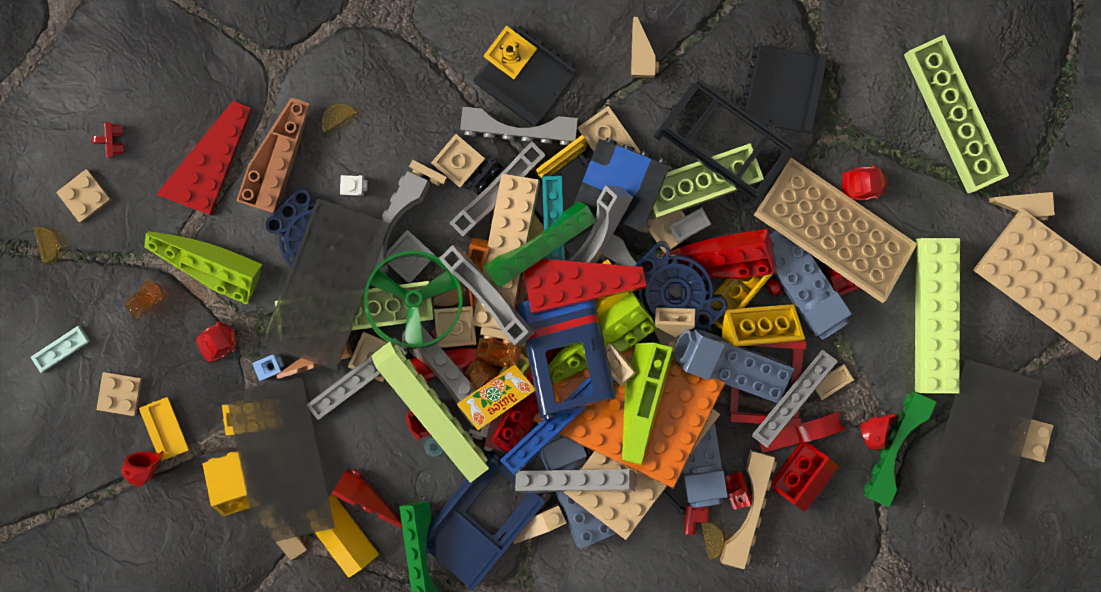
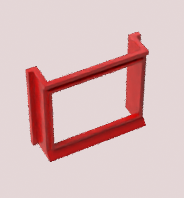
M806 341L746 345L793 349L792 367L794 371L791 375V387L802 375L803 349H806ZM731 386L730 422L761 424L769 414L737 412L739 389ZM799 410L786 426H801Z

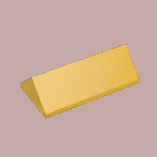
M772 274L741 279L727 278L713 295L720 294L726 299V310L744 308ZM717 300L712 303V306L718 309L723 306V303ZM724 313L713 323L721 331L723 329ZM702 314L706 319L709 320L708 315Z
M794 304L728 309L724 311L722 338L734 347L803 341L805 339Z
M332 494L303 516L348 577L363 569L379 555V552L335 495Z

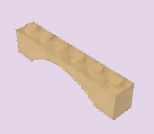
M750 450L745 469L751 483L752 505L741 528L724 543L720 558L723 564L745 569V565L750 563V547L754 546L756 541L755 529L759 528L761 523L759 514L761 509L765 508L766 498L764 496L771 487L772 480L769 479L771 472L774 473L777 461H774L775 457L772 455Z

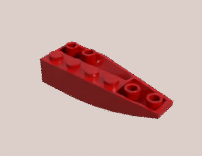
M768 229L704 240L672 250L669 254L685 255L695 259L707 270L710 278L741 279L775 274L773 244ZM693 265L700 271V273H702L700 268H698L696 265Z
M563 347L547 352L548 365ZM530 373L527 379L534 387L532 373ZM535 391L505 412L491 440L500 449L509 452L529 434L534 424L533 419L539 413Z
M492 348L444 350L461 372L468 370L467 366L473 364L475 367L485 365V361L493 359V362L504 359L503 355L507 354V351L504 349ZM418 358L409 359L415 366L418 375L421 374L427 383L431 381L430 378L436 376Z

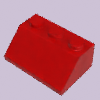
M803 442L797 446L773 478L771 487L799 509L806 512L839 468V465L808 442Z

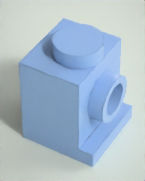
M277 354L252 363L259 381L282 372V367H285L282 357H277ZM269 363L274 364L273 370L268 368Z

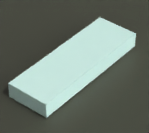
M77 326L31 356V359L40 373H44L91 341L82 327Z

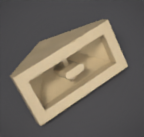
M656 308L655 327L677 337L685 330L695 327V309Z

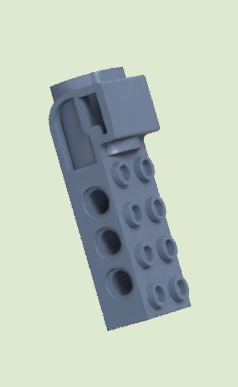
M778 231L770 234L775 262L774 276L781 283L783 290L795 305V308L811 332L822 340L850 322L847 317L852 315L839 294L833 290L811 254Z
M694 329V332L685 330L680 335L674 350L675 361L686 372L707 380L716 378L725 382L726 385L779 403L794 371V368L783 360L745 346L734 347L725 339L700 329Z
M715 423L692 452L682 471L685 495L691 507L721 504L724 502L723 498L727 497Z
M562 435L556 436L539 452L546 471L580 470L587 462V455L583 445ZM564 491L555 492L578 548L582 549L616 534L611 528L566 495Z

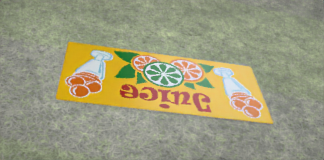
M514 364L457 403V405L476 429L479 430L534 392L535 388Z

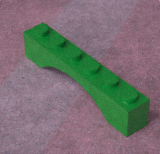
M579 201L565 210L540 235L514 250L499 255L484 265L492 281L501 287L597 221L589 207Z
M912 391L906 395L903 401L905 406L902 412L900 411L897 414L895 428L891 429L887 439L889 441L886 449L881 450L879 464H875L872 470L873 477L870 482L866 483L864 488L865 497L887 507H890L897 491L894 465L898 449L905 437L915 427L929 420L936 405V401Z
M413 501L400 505L412 592H439L430 576L426 558V541L432 520L429 501Z

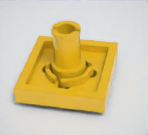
M506 25L483 57L515 80L537 51V48Z

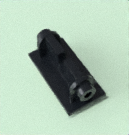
M491 156L486 158L478 167L482 171L481 175L475 171L467 180L466 186L478 196L488 187L492 179L499 175L500 170L503 168Z

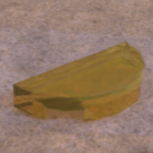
M345 104L330 106L322 117L321 127L326 134L357 112L351 106Z
M33 227L42 264H47L57 256L59 241L50 229Z
M701 522L708 560H711L721 553L724 547V537L716 525L710 522Z

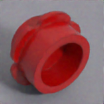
M769 279L765 284L766 289L771 295L776 296L778 293H782V285L777 279Z

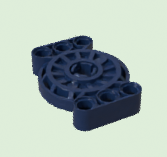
M306 190L296 191L265 223L268 232L279 234V246L286 262L300 273L319 276V284L325 289L337 287L366 256L363 247L352 245V230L343 214L326 204L313 203V196ZM302 194H306L308 198L304 204L299 202V197ZM288 207H292L294 210L291 217L285 215V210ZM319 207L328 208L330 211L327 213L320 210ZM335 213L340 216L343 222H340L339 219H337L334 216ZM278 220L280 227L274 231L271 225L274 221ZM345 226L348 230L349 238L346 237V231L344 229ZM318 232L322 236V242L317 247L311 246L310 234ZM358 248L361 251V256L358 259H354L352 251ZM289 257L297 263V266L292 263ZM341 262H345L347 270L341 273L338 270V265ZM302 268H310L312 269L313 273L306 272L302 270ZM328 275L333 277V283L330 286H327L324 282L325 277Z
M658 241L634 265L636 267H643L642 263L647 260L653 264L651 269L643 267L647 288L639 289L640 301L654 321L656 308L695 309V327L693 329L706 331L726 310V299L720 294L713 295L712 280L702 264L685 255H669V244L665 241ZM658 247H664L667 253L665 255H659L657 254L656 249ZM693 265H696L698 268H700L702 273H700V271ZM705 277L707 278V281L709 283V288L706 287L704 280ZM682 286L683 294L679 297H673L669 293V287ZM643 295L646 296V302L648 305L645 304L643 300ZM717 300L723 303V306L718 309L712 306V303ZM701 314H706L709 320L702 322L698 317Z

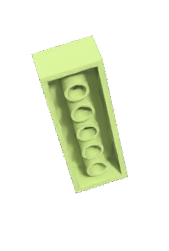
M750 143L711 158L736 175L753 152V148ZM756 158L741 177L743 181L751 186L764 180ZM700 162L667 172L651 212L652 221L738 191V189Z

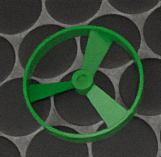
M421 251L400 252L383 260L371 273L364 294L365 313L374 331L385 341L405 349L426 348L443 340L456 325L463 302L458 278L447 269L438 257ZM421 257L437 263L446 271L419 291L411 290L407 292L382 273L380 269L399 258ZM370 285L404 299V303L408 308L403 343L385 335L374 323L367 302ZM456 288L459 303L454 322L441 336L423 343L419 307L422 301Z

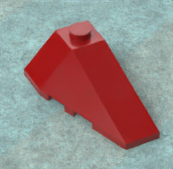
M353 468L351 470L347 469L331 494L353 506L355 504L362 505L361 507L368 513L375 514L377 512L379 513V518L402 529L401 517L372 485L361 476L362 473Z

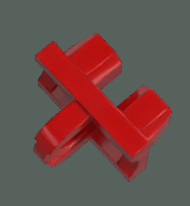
M105 122V136L91 138V143L105 144L106 158L123 154V143L112 142V137L123 136L122 125Z
M742 472L724 476L727 499L730 498L733 510L751 506V495L748 492Z

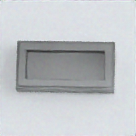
M700 208L668 226L676 242L679 243L711 225V222L703 208Z

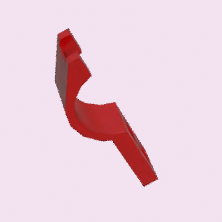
M840 411L830 413L815 420L802 422L801 426H785L768 448L758 441L761 453L820 439L845 430L844 426H841L838 417L841 415Z

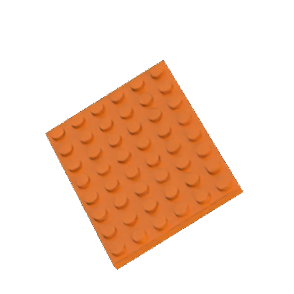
M636 344L621 353L629 364L631 363ZM673 359L642 465L622 460L625 384L620 386L617 381L613 383L616 399L590 405L559 435L674 489L725 382L716 378L707 380L688 373ZM589 369L583 370L556 384L552 382L557 403L563 402L590 377ZM539 412L535 415L533 421L539 424L545 418H541Z

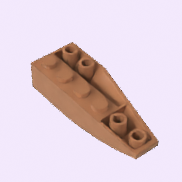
M290 98L248 164L236 200L237 202L272 214L280 207L296 158L310 103Z

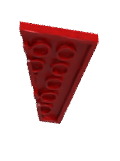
M232 101L156 195L211 215L252 109Z
M541 259L523 271L532 314L647 288L643 267Z

